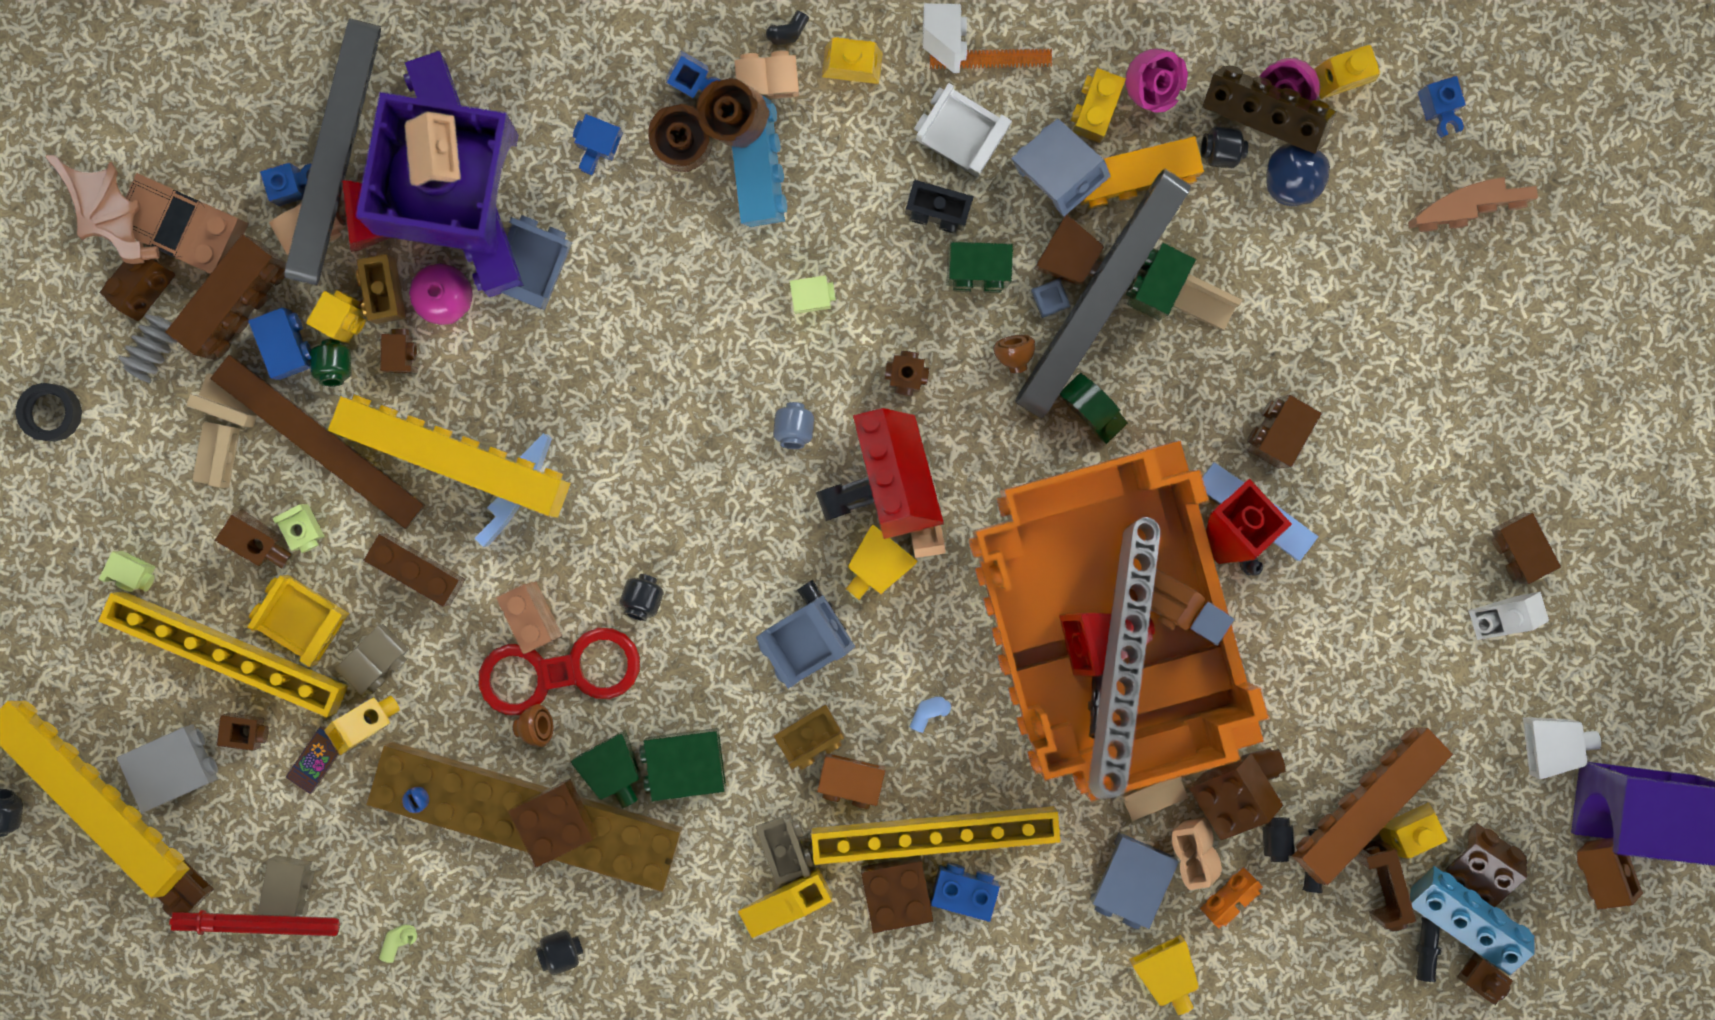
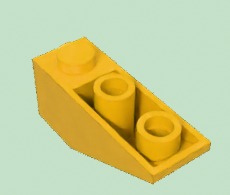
M819 868L811 871L809 877H799L738 910V913L750 936L754 938L800 919L831 903L833 894Z

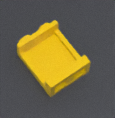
M280 575L278 578L274 577L265 589L267 596L262 604L258 603L249 615L251 621L247 628L252 631L258 630L297 654L301 657L299 661L308 667L315 666L319 663L349 613L289 575Z

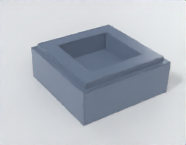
M1060 278L1031 289L1041 318L1071 307Z
M1206 602L1190 629L1217 646L1234 621V618L1213 604Z

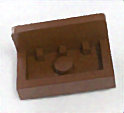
M156 259L144 260L145 263L130 264L123 261L112 277L106 281L105 286L99 293L116 310L136 321H140L175 277V273L160 264Z

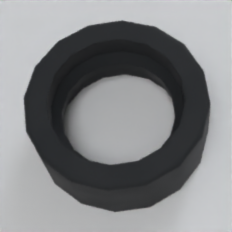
M39 383L30 386L22 392L16 404L15 415L18 425L25 434L36 440L55 442L68 438L76 431L81 423L82 409L80 401L73 391L62 385ZM47 394L59 397L65 408L63 422L57 429L43 430L38 427L32 415L33 406L37 399Z

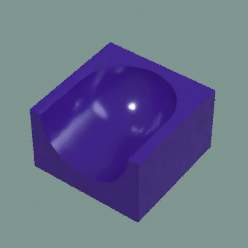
M380 92L356 217L374 235L497 255L499 242L496 236V203L499 181L506 155L511 146L517 147L519 136L507 113ZM426 112L454 116L460 171L459 180L455 182L429 180L418 186L411 185L405 130L406 122Z
M1587 762V765L1579 768L1571 833L1599 838L1614 837L1613 852L1620 855L1715 866V780L1701 775Z

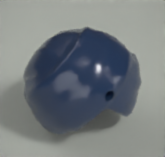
M1289 143L1282 145L1271 155L1268 161L1266 172L1268 192L1274 200L1282 205L1299 206L1312 203L1323 193L1329 181V161L1320 150L1314 154Z

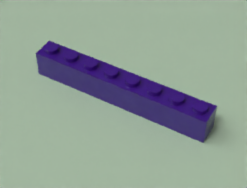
M440 50L404 62L408 73L403 74L408 90L410 92L414 91L417 98L461 105L446 60ZM497 206L496 236L499 242L497 255L463 249L467 261H473L477 272L473 273L472 276L477 290H483L489 298L502 294L501 292L513 287L524 286Z

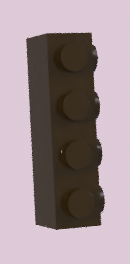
M1231 65L1222 66L1213 74L1202 106L1204 109L1314 154L1324 146L1337 111L1330 109L1329 105L1323 101H1310L1300 97V93L1293 89L1278 88L1273 86L1272 82L1266 78H1253L1243 74L1242 69Z

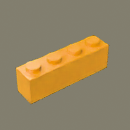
M1196 136L1103 158L1111 176L1080 203L1081 206L1089 204L1090 208H1097L1108 204L1107 199L1119 196L1120 201L1138 197L1137 192L1150 188L1157 175L1164 168L1190 185L1196 183V177L1204 173Z

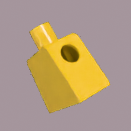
M832 37L825 46L822 77L879 84L883 53L875 42Z
M1371 44L1328 58L1314 68L1320 80V99L1374 82L1380 75ZM1328 71L1332 73L1333 82L1329 80Z
M872 524L848 565V568L857 575L845 589L858 600L863 597L870 587L882 594L918 561L892 539H883L882 531Z
M391 695L380 702H377L373 697L332 721L324 731L341 756L390 724L388 718L399 712L400 708ZM364 716L370 718L371 724L364 720Z
M1429 802L1391 819L1379 831L1382 840L1397 849L1398 857L1406 859L1417 856L1448 840Z
M1181 935L1129 959L1134 970L1160 1006L1172 1002L1177 1015L1186 1014L1194 1008L1188 994L1196 991L1199 985L1188 945Z

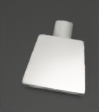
M1523 718L1529 773L1536 778L1543 779L1587 765L1586 751L1601 748L1599 733L1597 731L1584 732L1583 725L1579 721L1571 719Z

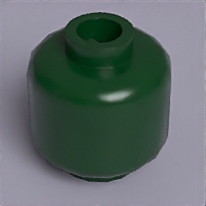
M326 339L311 350V375L319 381L320 385L327 387L340 386L351 376V352L349 348L341 345L340 341Z

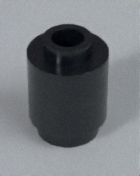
M1274 817L1269 823L1262 826L1264 856H1269L1271 862H1288L1289 856L1295 853L1293 825H1290L1289 817Z

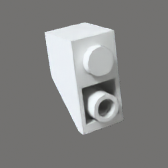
M924 3L923 48L950 71L960 73V62L967 59V42L961 41V36H966L967 17H961V4Z
M1541 592L1515 596L1469 610L1477 640L1535 630L1549 621Z

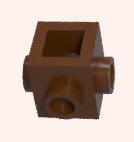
M901 351L900 356L894 355L893 362L887 361L884 379L890 380L889 388H895V394L913 396V391L919 392L921 385L927 386L929 367H924L925 359H919V353L911 351ZM904 367L912 368V377H903L901 370Z

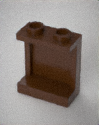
M1381 839L1369 842L1354 859L1369 870L1376 868L1386 904L1385 907L1369 911L1370 917L1383 928L1389 929L1392 932L1408 928L1409 923L1417 921L1397 849Z

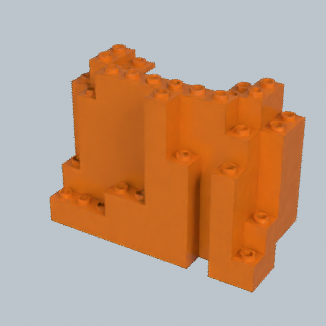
M1181 441L1167 443L1091 466L1000 490L1001 497L996 498L1001 516H1007L1008 520L973 530V538L968 539L973 557L980 558L978 560L980 567L975 568L979 585H985L988 597L983 598L988 616L994 615L997 627L991 629L996 646L1002 645L1001 650L1003 654L998 655L1001 671L1005 676L1009 675L1012 680L1013 687L1008 688L1013 706L1019 705L1021 716L1016 718L1021 736L1027 734L1033 749L1027 751L1032 770H1034L1035 774L1040 773L1045 781L1072 773L1077 790L1080 791L1081 795L1085 794L1090 801L1099 799L1089 789V776L1094 747V739L1089 737L1091 716L1088 710V702L1091 701L1092 676L1073 675L1059 615L1068 613L1112 614L1123 532L1129 525L1144 517L1155 520L1160 527L1156 569L1196 590L1205 597V602L1199 612L1195 614L1191 625L1206 602L1213 604L1228 614L1198 503L1209 501L1201 471H1189ZM1137 528L1139 538L1145 541V533ZM1133 558L1134 567L1140 571L1142 569L1141 563ZM1151 611L1150 618L1155 626V634L1152 635L1153 640L1147 643L1145 647L1128 783L1124 792L1239 761L1240 757L1237 749L1264 742L1259 721L1269 719L1261 688L1247 682L1232 624L1216 646L1191 630V625L1186 630L1179 626H1176L1174 630L1157 621L1160 615ZM1129 656L1123 660L1127 664L1129 663ZM1117 681L1116 689L1121 695H1124V684ZM1113 712L1112 721L1117 727H1120L1121 718L1117 713ZM1109 743L1107 748L1108 754L1111 758L1115 759L1117 750ZM1105 775L1103 785L1108 791H1111L1112 781Z

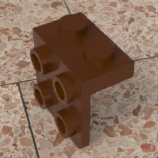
M1476 822L1468 833V848L1443 872L1451 874L1458 883L1468 890L1477 892L1484 901L1496 907L1527 878V856L1518 847L1511 846L1500 839L1493 830L1486 829Z

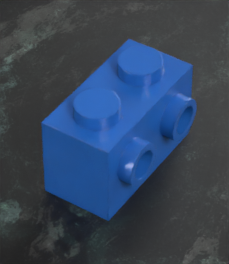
M282 307L249 320L250 327L271 379L282 380L311 368L312 349L307 341H303L300 333L303 326L297 313Z
M947 863V867L939 865L930 897L931 906L990 922L1000 889L999 882L994 880L995 876L983 871H977L976 875L964 872L965 867L954 863Z

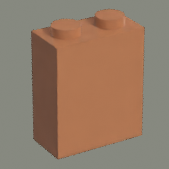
M536 581L523 584L496 597L523 654L563 636Z

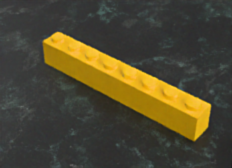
M354 394L352 399L340 396L328 431L541 514L559 517L571 485L570 482L562 480L563 473L549 468H545L544 472L534 469V462L517 457L516 462L506 458L508 452L490 446L488 451L478 448L480 442L466 436H462L461 441L452 438L453 431L437 425L431 430L424 427V420L408 415L406 420L397 417L398 410L382 404L379 409L371 407L370 403L372 400Z
M125 591L109 594L98 621L325 717L337 714L349 686Z
M25 700L7 701L0 708V746L150 898L165 896L190 869L183 862V855L176 849L169 848L162 841V834L155 828L148 827L141 820V813L136 808L126 805L120 799V792L112 785L105 784L99 777V771L91 764L85 763L78 756L79 751L70 743L64 742L57 735L58 730L49 722L43 721L37 715L38 710L31 703Z
M1055 806L812 828L811 832L814 865L1061 843L1059 816Z

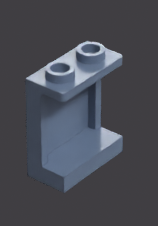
M1058 118L1050 125L1044 127L1038 136L1027 145L1021 147L1017 154L1011 158L1018 173L1022 177L1027 176L1050 197L1056 209L1063 216L1067 215L1111 176L1105 160Z
M521 215L519 220L511 217L509 221L511 228L507 238L524 286H516L501 293L545 310L572 242L565 239L567 233L553 227H549L548 232L537 228L538 221Z
M824 595L756 636L760 651L769 658L775 668L774 671L777 678L788 689L827 664L847 655L855 648L854 643Z
M1119 832L1114 842L1116 845L1097 891L1095 894L1092 893L1090 900L1095 905L1094 910L1105 916L1111 917L1114 913L1123 917L1122 922L1132 928L1139 929L1140 926L1150 929L1179 861L1166 852Z

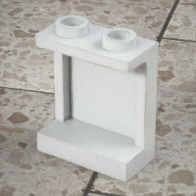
M948 83L945 89L939 87L930 103L934 107L930 114L926 115L923 113L914 128L918 131L916 140L978 178L1010 127L1012 120L1002 114L999 118L953 89L954 85Z

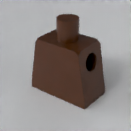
M1065 215L1034 269L1076 286H1081L1087 276L1093 277L1102 263L1098 260V257L1104 246L1071 217Z
M242 509L230 516L214 540L257 566L262 565L268 560L282 569L292 553L278 545L282 538L280 534ZM255 539L263 543V549L256 546Z

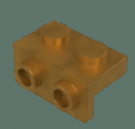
M826 704L773 735L787 758L791 770L797 766L800 770L810 766L816 761L814 756L822 751H825L826 754L835 751L842 746L840 741L845 736Z

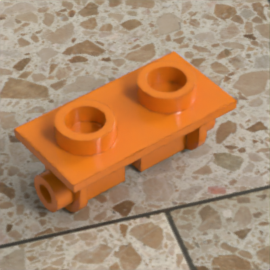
M1243 867L1216 894L1210 896L1200 909L1218 929L1223 925L1226 927L1240 913L1235 905L1240 902L1246 907L1261 894L1259 891L1263 886Z

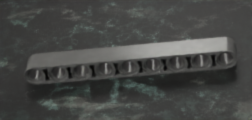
M352 18L348 20L286 263L285 278L312 285H318L343 189L342 181H345L377 53V42L381 35V26Z
M1165 168L1157 175L1021 388L1015 400L1016 404L1040 419L1048 413L1188 195L1191 188L1190 184Z

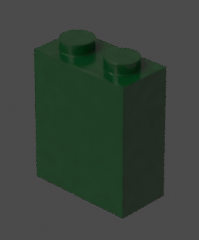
M719 728L646 737L643 740L644 745H640L641 763L647 764L648 775L643 778L646 794H651V802L725 792L727 786Z

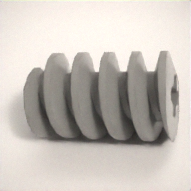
M146 314L144 317L149 321L150 326L139 324L138 328L144 334L143 337L132 335L131 338L136 342L137 346L126 345L125 349L130 353V357L119 355L118 359L124 364L123 368L142 381L151 383L152 380L147 373L156 374L158 368L154 363L162 364L165 361L159 352L169 354L171 348L166 342L176 343L177 341L165 333L172 324L170 321L157 315Z

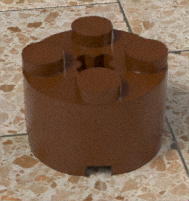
M735 78L711 82L702 91L697 102L699 124L703 131L710 137L731 147L745 148L757 140L766 127L770 113L761 94Z
M686 104L667 106L659 110L649 124L650 147L658 161L666 168L677 172H690L701 166L709 157L712 149V137L707 135L699 124V111L696 108ZM685 133L687 140L685 142L680 141L677 144L674 138L675 135L682 136Z

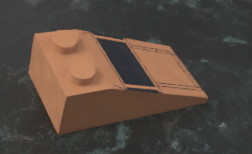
M136 173L125 197L131 202L137 200L140 203V210L135 213L133 219V234L136 240L151 247L158 246L160 251L210 274L239 237L245 234L249 225L245 221Z

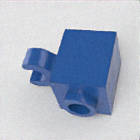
M681 50L666 76V83L694 98L698 89L703 91L711 82L720 81L721 79L717 77L707 78L708 66Z
M1457 76L1428 84L1417 92L1426 121L1435 118L1439 119L1437 133L1441 138L1448 135L1447 123H1451L1454 126L1456 133L1463 130V121L1454 113L1466 106Z
M585 114L583 121L579 120L573 132V138H576L574 143L578 148L586 151L579 165V169L582 172L593 176L599 157L610 161L613 160L623 135L621 128L588 114Z
M291 163L260 171L268 200L277 206L302 200L312 163L305 165L301 172L298 167Z

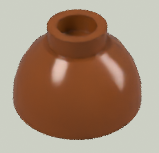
M1028 335L1008 336L998 340L993 346V351L998 361L1004 366L1009 367L1010 373H1021L1028 369L1027 363L1034 355L1035 339Z
M541 704L530 706L521 713L519 719L513 722V733L528 745L545 747L553 735L554 725L552 716L547 708Z

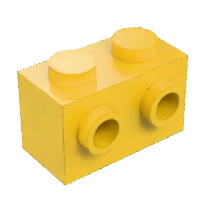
M1099 68L1096 69L1093 76L1087 75L1081 90L1082 93L1086 94L1082 105L1076 104L1070 121L1075 123L1072 130L1075 134L1099 143L1102 141L1126 78Z
M338 290L334 294L323 291L306 324L333 339L349 344L353 335H358L362 331L366 319L363 318L362 309L359 308L361 302Z

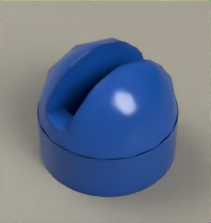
M421 787L409 789L403 795V807L411 813L421 812L428 806V793ZM412 794L416 804L418 805L417 809L414 807L408 795Z

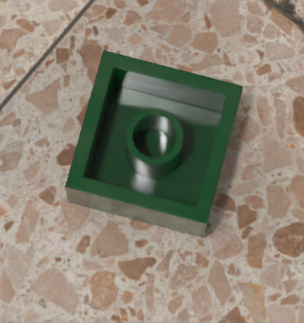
M950 242L947 253L946 286H953L954 292H971L973 287H984V293H1002V290L1007 288L1012 282L1013 244Z
M1161 243L1157 248H1153L1140 268L1143 270L1141 276L1138 275L1136 279H1133L1126 292V296L1130 297L1127 305L1159 321L1167 317L1196 259L1165 243Z

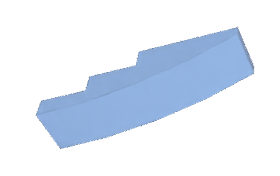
M543 433L520 458L534 462V469L540 471L552 438L548 434ZM497 497L487 507L496 517L474 539L481 546L488 547L508 525L521 505Z
M1213 462L1202 477L1207 496L1219 505L1244 483L1215 462ZM1275 505L1292 525L1273 543L1296 561H1300L1318 536Z

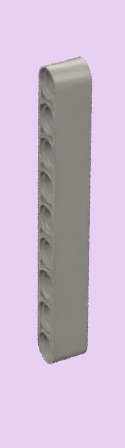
M1144 517L1132 523L1124 530L1122 536L1089 776V789L1099 799H1108L1121 795L1126 790L1160 541V527L1151 518ZM1137 528L1145 533V541L1139 538ZM1133 558L1141 563V571L1134 567ZM1129 589H1133L1136 592L1137 602L1130 598ZM1125 619H1128L1133 624V633L1126 629ZM1121 649L1129 655L1128 664L1121 659ZM1117 681H1120L1124 684V695H1121L1117 691ZM1113 712L1117 713L1121 718L1120 727H1117L1112 721ZM1109 743L1117 750L1115 759L1111 758L1108 754L1107 748ZM1105 775L1112 781L1111 791H1108L1103 785Z

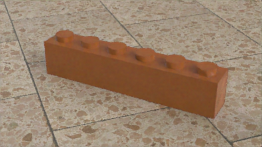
M1413 727L1407 730L1401 736L1400 740L1402 742L1395 750L1390 749L1380 758L1381 764L1374 771L1371 770L1362 776L1359 780L1360 786L1353 793L1349 792L1338 802L1339 808L1333 814L1324 816L1317 824L1318 829L1311 836L1304 837L1297 844V851L1292 857L1317 883L1328 886L1453 755L1429 728Z

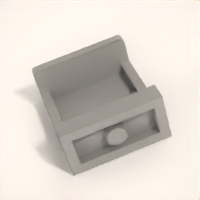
M194 724L180 728L116 757L141 814L218 779L216 775L218 772L217 764L211 756L208 757L203 746L205 745L204 735L200 729H195Z

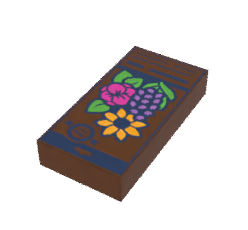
M324 726L319 727L286 775L287 779L309 794L314 793L339 756L338 751L325 733Z

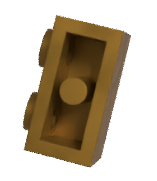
M388 254L357 259L356 279L359 287L362 288L363 299L361 300V307L367 321L380 324L406 319L396 259Z

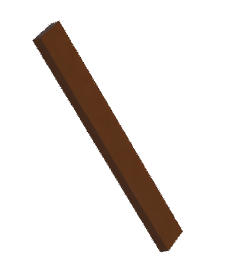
M232 355L226 357L210 378L404 529L411 525L426 504L335 434L328 431L326 427Z

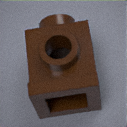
M391 329V334H381L380 371L386 373L418 374V367L412 366V360L417 358L416 342H412L410 330Z
M231 712L221 715L216 746L250 751L261 748V743H266L269 734L268 725H264L265 718ZM245 725L250 727L249 736L243 733Z

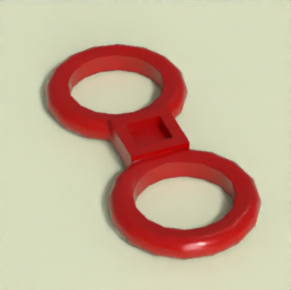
M595 628L585 632L574 642L568 655L545 659L535 649L523 654L519 644H506L494 649L484 659L479 670L478 687L483 699L493 710L505 715L520 716L530 706L541 704L545 700L549 689L576 685L583 694L595 699H613L625 694L634 685L640 672V656L635 643L625 633L613 628ZM598 640H610L617 643L624 650L627 657V671L624 678L618 684L610 687H599L590 683L584 677L581 669V657L584 650L591 643ZM508 656H519L528 660L534 666L537 673V687L534 694L528 700L521 703H509L500 699L491 685V674L495 665L501 659Z

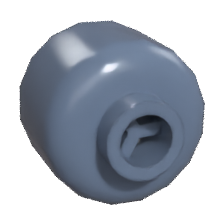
M789 402L786 404V407L776 411L773 436L780 442L781 447L802 449L805 444L812 440L814 415L811 411L804 408V404Z

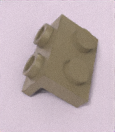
M790 813L756 825V830L776 885L801 876L806 878L811 875L810 867L814 866V861L809 848L804 850L800 838L804 837V833L799 820L793 821Z

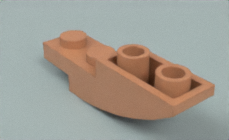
M1505 177L1471 184L1433 202L1415 215L1408 222L1409 228L1418 227L1419 232L1438 230L1437 225L1449 224V229L1467 227L1468 221L1478 218V213L1497 211V206L1508 205V210L1527 208L1528 202L1538 198L1537 186L1506 189Z

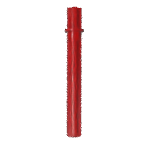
M200 910L199 913L172 912V918L169 921L171 931L197 932L198 935H203L205 932L337 936L340 930V921L336 917L207 913L206 910Z

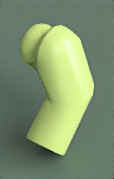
M401 925L389 930L386 934L379 959L384 962L393 963L398 947L408 943L411 945L416 941V929L411 925Z

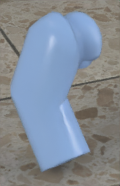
M938 696L919 703L909 727L923 733L929 718L939 715L944 717L950 713V702Z

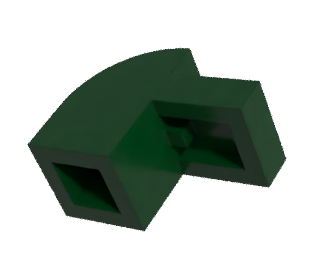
M1081 372L1059 394L1070 409L1086 421L1105 444L1111 441L1128 424L1114 401Z

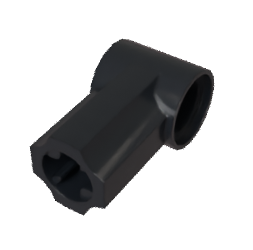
M868 477L843 486L838 484L816 492L825 521L851 513L853 509L874 503Z

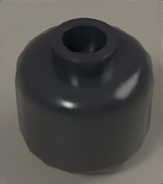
M1216 126L1209 133L1203 135L1200 153L1208 165L1232 169L1240 163L1241 159L1247 157L1249 145L1248 141L1244 140L1241 130Z
M640 574L639 578H630L626 581L619 601L620 606L624 609V615L639 621H647V618L654 617L657 614L664 591L656 584V578Z
M0 789V837H4L17 830L22 823L23 801L14 791L9 789Z
M561 930L543 937L539 943L540 947L535 948L543 972L548 970L551 975H557L577 967L579 964L578 955L583 953L578 936L571 937L567 930Z

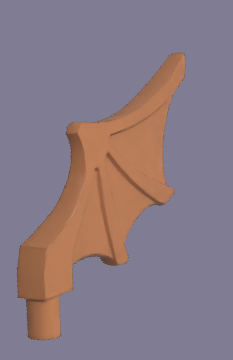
M55 155L45 156L71 195L77 216V236L81 240L90 236L105 238L114 245L125 263L140 264L145 263L144 260L160 258L158 246L144 247L140 241L136 242L133 234V219L135 213L140 210V203L137 200L131 202L122 195L117 185L118 172L112 162H109L107 169L90 173L68 167Z

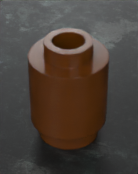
M1267 748L1252 752L1268 780L1278 778L1281 773L1286 772L1284 759L1279 749L1272 750Z

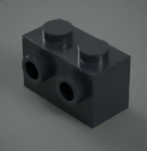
M914 179L905 215L910 216L909 220L914 223L927 225L929 221L939 224V229L942 231L956 234L957 230L963 231L974 196Z

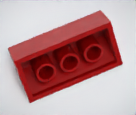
M885 408L853 415L883 539L943 525V517L915 415Z

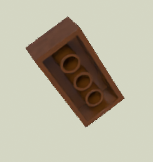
M242 234L165 333L195 356L215 360L216 357L221 358L231 346L229 341L235 333H241L248 326V317L253 310L260 309L268 300L267 293L271 287L279 285L285 279L287 262L262 242Z

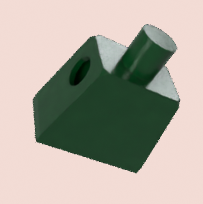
M625 730L574 757L570 761L600 800L614 794L622 809L638 800L630 784L639 780L641 773Z

